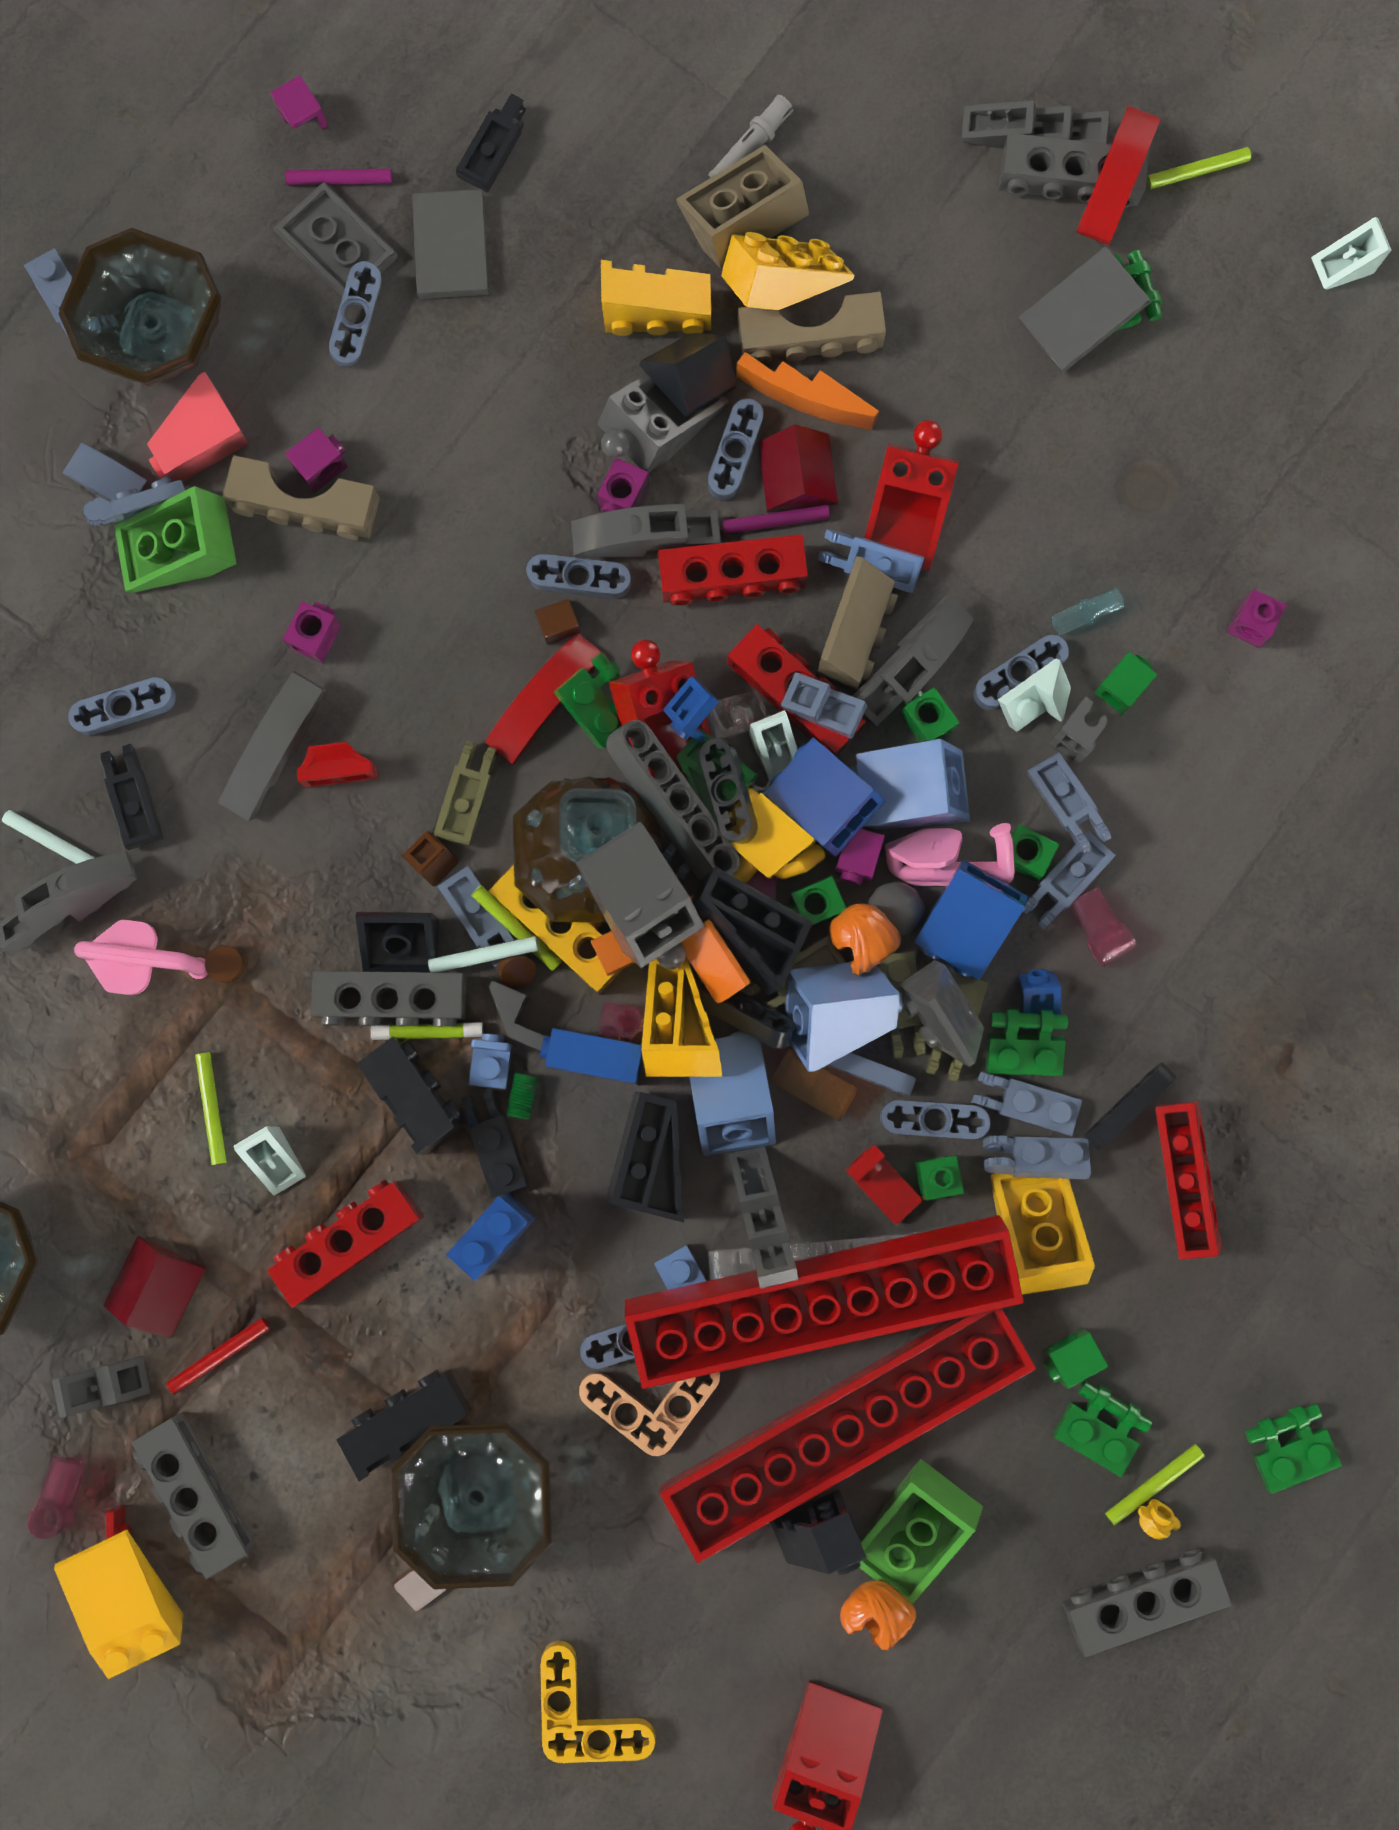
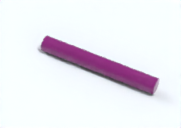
M391 168L285 171L287 185H320L324 181L328 185L392 184L393 182Z
M828 505L722 520L721 525L723 535L827 520L830 519Z

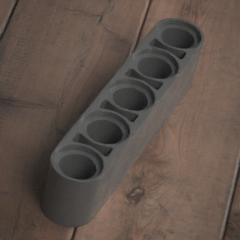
M632 720L613 731L608 736L606 742L610 756L648 810L654 815L658 824L695 876L701 881L715 867L713 858L717 860L719 869L730 875L735 874L740 864L737 851L731 842L721 834L719 825L652 730L644 722ZM626 736L631 739L633 747L628 744ZM648 767L653 770L655 778L650 775ZM670 797L675 801L676 809L672 806ZM692 828L696 831L698 840L694 837Z

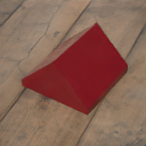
M794 424L758 442L767 513L838 504L829 433Z
M137 1236L103 1306L125 1326L172 1338L206 1268L145 1238Z

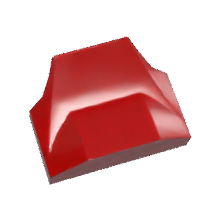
M347 742L309 746L303 764L297 769L298 782L305 788L378 779L376 764L359 754Z

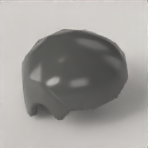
M891 882L878 887L868 900L869 905L876 906L886 915L890 922L898 929L900 936L911 935L916 932L925 919V903L920 893L906 883Z

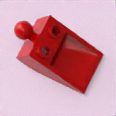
M924 420L915 427L913 438L917 449L888 443L864 538L924 556L921 569L927 571L931 569L959 465L958 459L931 453V450L940 444L943 435L940 425L933 420ZM898 462H903L908 467V471L902 476L895 474L893 470L894 465ZM933 471H939L943 474V480L939 484H933L929 480V475Z
M640 640L635 643L631 650V659L642 671L609 682L618 718L622 726L632 720L644 722L652 730L685 779H687L676 756L692 737L689 736L685 740L670 727L673 721L663 709L691 676L696 678L693 663L670 660L657 665L660 660L658 645L651 640ZM646 694L652 695V699L646 701ZM705 718L698 728H701L711 737L707 718ZM628 737V739H629V741H630V743H631V745H632V747H633V743H632L631 739ZM648 767L650 775L655 778L653 770Z
M808 1682L771 1796L773 1810L800 1820L793 1823L789 1830H817L815 1826L825 1830H852L862 1798L883 1710L881 1707L815 1682ZM792 1779L803 1785L800 1790L793 1791L789 1788ZM829 1793L839 1798L836 1804L830 1805L825 1801Z

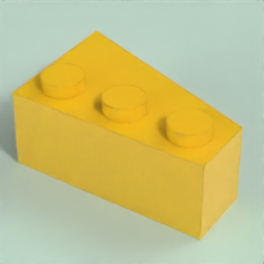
M601 260V302L605 333H613L616 336H628L633 332L664 335L672 331H683L686 334L711 331L710 274L667 268L665 275L646 273L645 265L634 264L632 267L633 271L612 268V261Z
M687 957L679 968L672 970L662 967L658 963L657 958L649 963L641 1049L646 1077H722L719 1049L710 1029L709 1020L701 1003L699 991Z

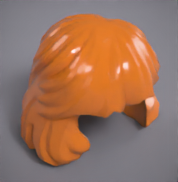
M859 903L847 907L832 920L829 927L832 945L839 950H843L845 947H851L853 950L854 960L851 961L850 966L852 974H857L858 976L870 972L873 967L888 958L890 954H893L901 944V936L898 929L880 909L869 904Z
M870 1580L862 1583L851 1592L840 1611L841 1624L847 1634L862 1631L863 1627L867 1628L872 1634L873 1644L879 1646L881 1650L893 1648L901 1638L906 1636L917 1618L913 1604L895 1587L881 1580Z

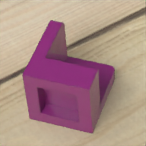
M301 75L270 92L279 115L284 123L288 122L292 129L315 118L322 130L328 127L322 108Z

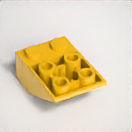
M747 232L745 236L731 235L721 274L722 278L746 307L781 310L854 279V274L844 264V260L838 257L825 241L810 239L809 243L798 242L796 239L784 235L778 236L777 239H771L755 232Z

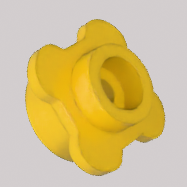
M1151 1499L1147 1507L1141 1506L1138 1509L1141 1528L1154 1539L1163 1540L1168 1538L1171 1534L1170 1531H1178L1181 1527V1523L1175 1517L1173 1511L1157 1499Z

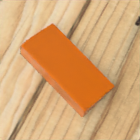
M708 919L703 923V928L680 943L685 947L686 957L714 1001L719 1004L749 985L750 980L712 921Z

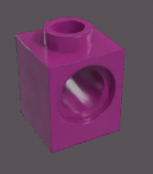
M319 427L285 452L293 468L314 493L348 467L342 457V454L346 452L344 447L333 434L327 438Z
M619 458L614 459L597 494L598 505L602 513L639 507L649 487L648 472ZM618 488H627L631 491L630 495L626 498H617L613 495V492Z
M1253 589L1240 602L1226 633L1259 648L1272 637L1287 604Z
M301 601L282 640L291 650L323 664L341 628V624L334 616L335 611L320 602H315L312 606ZM311 624H322L318 634L314 636L306 635V630Z
M860 829L840 851L834 873L841 874L842 881L853 885L861 886L863 881L869 883L873 878L885 835Z

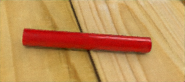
M261 1317L167 1381L166 1385L169 1391L174 1395L271 1330L268 1321Z

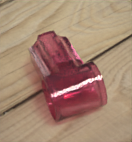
M1099 887L1071 902L1070 907L1088 936L1087 945L1099 965L1105 967L1136 950L1137 946L1132 933L1122 921L1117 920Z
M603 1002L598 1037L630 1043L631 1039L638 1032L643 1031L644 1017L639 1013L638 1007Z
M52 1457L37 1505L30 1511L27 1518L28 1530L32 1536L38 1539H48L65 1532L74 1521L73 1507L87 1465L82 1463V1461L68 1457ZM47 1509L54 1511L57 1516L55 1528L48 1526L45 1521Z

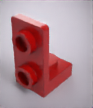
M870 1145L844 1171L893 1224H899L921 1203L922 1199L884 1159L885 1155L877 1146Z

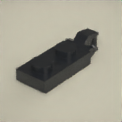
M511 93L501 111L495 108L493 112H488L456 168L458 178L487 193L489 192L522 134L521 131L524 124L521 119L526 111L523 99Z

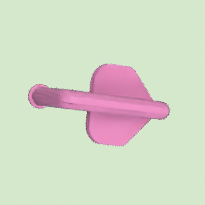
M1002 823L990 830V836L994 837L996 843L997 862L970 863L1002 882L1009 884L1015 875L1013 842L1010 833L1011 825L1009 823ZM925 828L885 845V852L889 871L900 880L915 886H947L961 863L956 861L963 841L962 833L951 828Z
M119 920L92 942L81 941L74 947L75 955L86 960L103 988L111 993L124 995L140 994L149 985L153 967L185 971L195 979H202L208 975L205 968L206 959L196 958L180 952L156 950L157 933L151 925L144 922Z

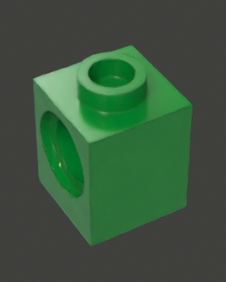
M1129 651L1094 693L1122 716L1158 674L1152 670L1153 667L1147 659L1141 655H1133Z
M935 687L926 693L921 689L908 703L904 702L906 706L900 715L919 743L943 739L954 732L960 723ZM922 709L932 710L936 715L937 721L931 724L923 722L919 718L918 711Z
M1019 824L1013 832H1010L1013 842L1015 872L1037 882L1044 876L1059 844ZM1025 843L1032 848V860H1023L1017 855V844Z
M832 876L791 893V904L787 905V908L813 922L810 929L833 920L846 909ZM809 897L820 898L825 905L824 912L818 915L810 914L805 908V900Z
M950 1155L914 1162L921 1199L927 1201L964 1194L957 1156Z
M1082 1328L1043 1349L1048 1359L1043 1362L1046 1372L1053 1383L1060 1381L1067 1389L1108 1367L1090 1332Z

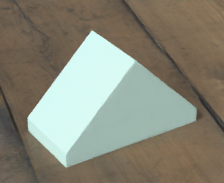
M1374 217L1311 258L1324 289L1328 290L1374 274L1391 252V247L1379 219Z
M784 710L750 724L749 737L769 782L776 774L782 772L790 764L798 750L788 716Z
M266 1126L234 1145L236 1153L273 1196L306 1177L301 1164L279 1126Z

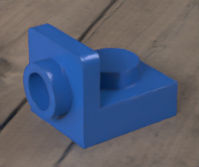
M691 676L665 706L663 711L673 721L670 727L685 740L691 736L702 743L706 735L698 726L719 701L699 680Z
M1035 969L1029 971L1028 974L1018 975V983L1021 988L1022 1013L1039 1014L1040 1010H1052L1053 1014H1061V985L1054 972Z

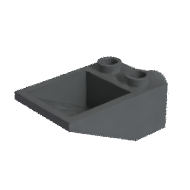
M645 374L609 396L597 423L605 432L601 439L602 450L608 457L615 459L621 458L626 454L639 468L649 473L675 455L728 406L729 401L724 396H721L685 417L655 382Z
M641 822L636 823L575 862L626 956L640 968L656 958L662 967L670 970L677 969L684 963L686 950L680 942L703 928L704 925L689 895Z
M934 960L898 984L903 993V1007L911 1017L917 1015L923 1025L919 1032L931 1048L936 1046L970 1067L976 1062L984 1027L946 965Z

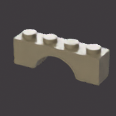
M881 292L846 295L842 307L836 316L827 323L815 327L795 325L786 320L778 310L749 307L738 308L741 354L743 355L746 352L766 365L772 360L779 359L795 362L814 355H822L829 358L849 351H857L859 353L874 352L878 348H883L886 335Z
M235 455L232 458L222 495L236 514L245 517H253L254 513L267 516L268 520L282 525H287L289 521L301 523L302 527L314 532H323V529L337 531L339 536L350 540H357L359 536L370 539L380 500L374 486L340 478L337 479L328 491L317 497L307 499L295 498L279 489L277 476L269 463Z

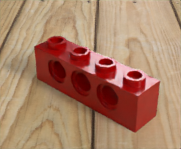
M803 534L658 550L663 603L671 602L673 606L688 605L694 599L707 598L709 602H720L727 600L730 595L743 594L745 598H756L764 595L766 591L779 590L781 594H792L800 591V588L806 587L808 574ZM771 562L778 567V571L774 574H765L759 567L763 563ZM735 566L742 571V575L738 578H728L723 571L727 567ZM694 570H700L707 577L701 582H692L687 576Z
M756 624L727 655V665L779 712L785 710L788 720L807 738L811 740L814 737L837 757L863 730L866 721L861 719L853 739L816 725L782 708L781 703L795 672L825 682L830 685L831 689L837 690L825 677L820 676L818 679L808 670L810 667L808 662L796 652H793L791 655L782 647V639L770 628L764 630ZM767 659H774L779 662L781 668L777 672L769 673L762 668L761 664Z
M1199 1100L1161 1104L1155 1108L1179 1260L1219 1256L1223 1249Z
M386 1179L367 1191L370 1198L358 1206L353 1201L336 1213L339 1220L329 1227H326L324 1223L320 1224L305 1235L307 1239L305 1244L296 1250L291 1245L273 1257L276 1264L270 1267L267 1272L291 1308L307 1301L424 1218L400 1181H393L390 1184ZM372 1208H378L384 1215V1223L379 1229H374L368 1224L367 1215ZM341 1230L348 1231L352 1236L353 1243L348 1251L341 1250L337 1246L336 1236ZM309 1252L316 1253L321 1259V1267L317 1273L310 1272L305 1266V1258Z

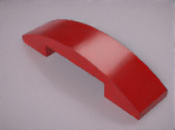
M1131 106L1127 107L1076 233L1106 245L1110 244L1159 125L1160 117Z
M579 633L574 635L546 662L519 693L490 732L485 743L489 747L496 748L497 753L513 766L536 740L535 735L562 704L553 692L581 668H585L591 675L596 669L591 660L601 651Z

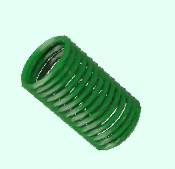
M515 1073L513 1087H511L513 1090H511L512 1093H510L508 1109H506L507 1112L505 1114L529 1120L532 1101H534L532 1098L535 1095L538 1077Z

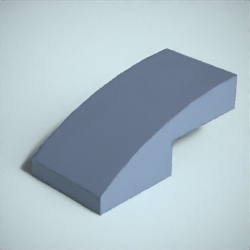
M83 443L80 444L63 471L65 476L94 494L98 493L109 501L116 500V494L128 489H137L138 492H141L147 482L146 479Z
M795 672L781 707L816 725L853 739L867 704L863 700L831 689L830 685L825 682Z

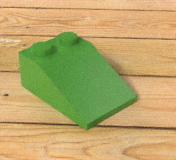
M196 486L114 525L125 592L128 593L210 577L237 564L225 499L222 496Z
M920 1459L899 1484L860 1539L867 1559L860 1561L861 1566L859 1568L874 1580L885 1581L892 1585L913 1604L976 1531L983 1506Z

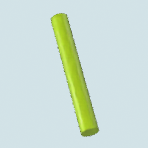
M1249 147L1150 174L1147 175L1146 186L1151 190L1246 163L1251 160V151Z
M482 885L473 891L471 896L518 940L535 936ZM538 938L540 950L532 953L553 971L562 960Z
M210 1052L196 1054L195 1058L211 1165L227 1163Z
M1194 1444L1105 1512V1515L1116 1526L1203 1459L1205 1455Z

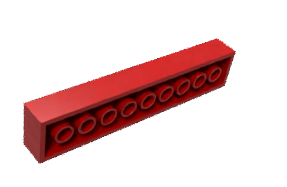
M997 1215L794 1261L799 1280L760 1289L757 1273L754 1270L625 1299V1321L642 1389L1023 1304L1024 1302L1010 1233L1001 1216Z
M1002 1308L947 1320L662 1483L659 1494L698 1564L1032 1372L1036 1367Z

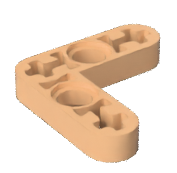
M592 1372L584 1377L579 1387V1395L581 1401L645 1453L651 1456H661L672 1448L716 1389L720 1381V1372L710 1374L711 1379H713L710 1384L703 1381L696 1389V1393L702 1395L699 1400L695 1398L691 1391L680 1387L683 1382H686L691 1387L696 1377L675 1382L654 1411L603 1372ZM599 1380L605 1384L603 1392L610 1398H612L614 1391L621 1395L613 1402L609 1412L602 1409L607 1405L605 1399L601 1396H596L593 1400L588 1396L590 1388L587 1384L589 1382L596 1384ZM684 1396L690 1401L691 1409L686 1416L676 1417L670 1412L669 1403L672 1398ZM630 1403L637 1409L638 1415L633 1423L623 1424L619 1422L616 1417V1409L620 1404ZM644 1415L651 1418L646 1422L648 1428L654 1432L658 1431L659 1428L665 1431L663 1439L666 1443L664 1445L660 1443L655 1444L654 1447L649 1445L650 1436L643 1429H641L639 1436L633 1433L640 1426Z

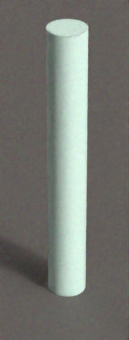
M8 810L3 815V823L76 864L95 858L12 810Z
M537 936L429 959V970L431 973H439L539 951V940Z

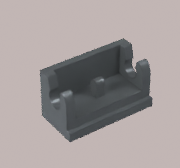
M1086 696L1071 712L1048 744L1077 766L1096 747L1094 742L1107 724L1106 715L1098 720L1096 726H1089L1085 722V715L1090 712L1094 703Z

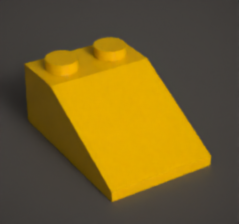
M991 1174L990 1179L996 1214L1001 1216L1010 1233L1022 1295L1088 1284L1095 1264L1069 1179L1013 1177V1174Z
M128 1530L122 1531L55 1564L54 1570L88 1651L108 1679L180 1645L183 1612Z

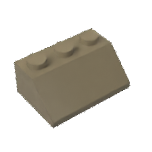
M763 145L676 199L701 248L720 269L724 266L732 234L745 236L747 232H755L766 238H772L809 215L802 180L766 145Z
M856 556L816 675L817 678L823 676L831 683L854 691L858 690L860 681L866 682L870 678L875 662L868 660L872 647L880 649L886 632V628L880 627L883 615L891 616L898 595L891 593L895 581L864 558Z

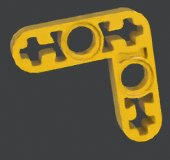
M558 1640L550 1643L542 1654L540 1664L542 1747L547 1758L557 1763L637 1761L651 1755L655 1746L656 1734L652 1724L645 1719L578 1720L576 1652L572 1645L566 1641ZM555 1652H561L563 1659H569V1662L564 1663L562 1669V1681H555V1663L548 1662V1660L553 1659ZM570 1679V1680H571V1683H569V1682H567V1681H564V1680ZM556 1691L565 1692L571 1701L569 1708L564 1711L552 1709L549 1704V1697L552 1693ZM596 1730L606 1732L611 1741L609 1746L604 1750L593 1749L588 1741V1737L592 1732ZM616 1730H622L621 1739L632 1738L635 1730H641L642 1737L649 1738V1740L643 1741L641 1748H636L632 1740H622L621 1749H615L617 1741ZM577 1731H583L581 1742L583 1751H577L578 1742L566 1743L565 1750L562 1751L558 1750L556 1743H550V1741L555 1740L557 1733H563L565 1740H577Z

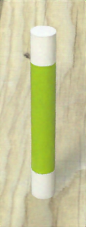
M483 1022L456 1023V1027H434L433 1024H419V1026H371V1040H389L393 1036L398 1039L482 1037V1034H484Z

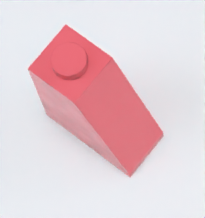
M205 371L197 376L147 443L154 457L149 459V462L160 479L167 476V478H172L173 482L178 480L184 482L249 444Z

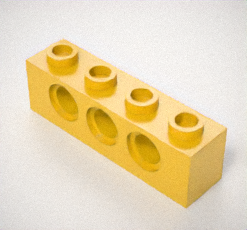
M514 864L488 891L599 995L622 971L620 970L607 976L597 955L594 958L585 959L579 954V947L584 941L602 936L597 931L601 926L599 922H572L568 932L558 934L552 929L553 922L539 908H528L525 904L526 896L514 886ZM534 868L532 872L533 879L541 882L543 879L538 869ZM562 888L556 894L559 899L569 896Z

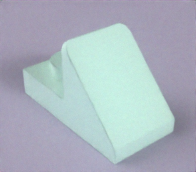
M1057 658L998 699L1008 725L1016 732L1045 711L1060 722L1063 721L1071 686L1061 661Z

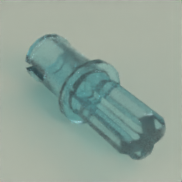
M1116 587L1091 599L1084 597L1079 600V604L1052 616V626L1057 634L1062 635L1085 624L1094 625L1098 618L1123 609V597Z

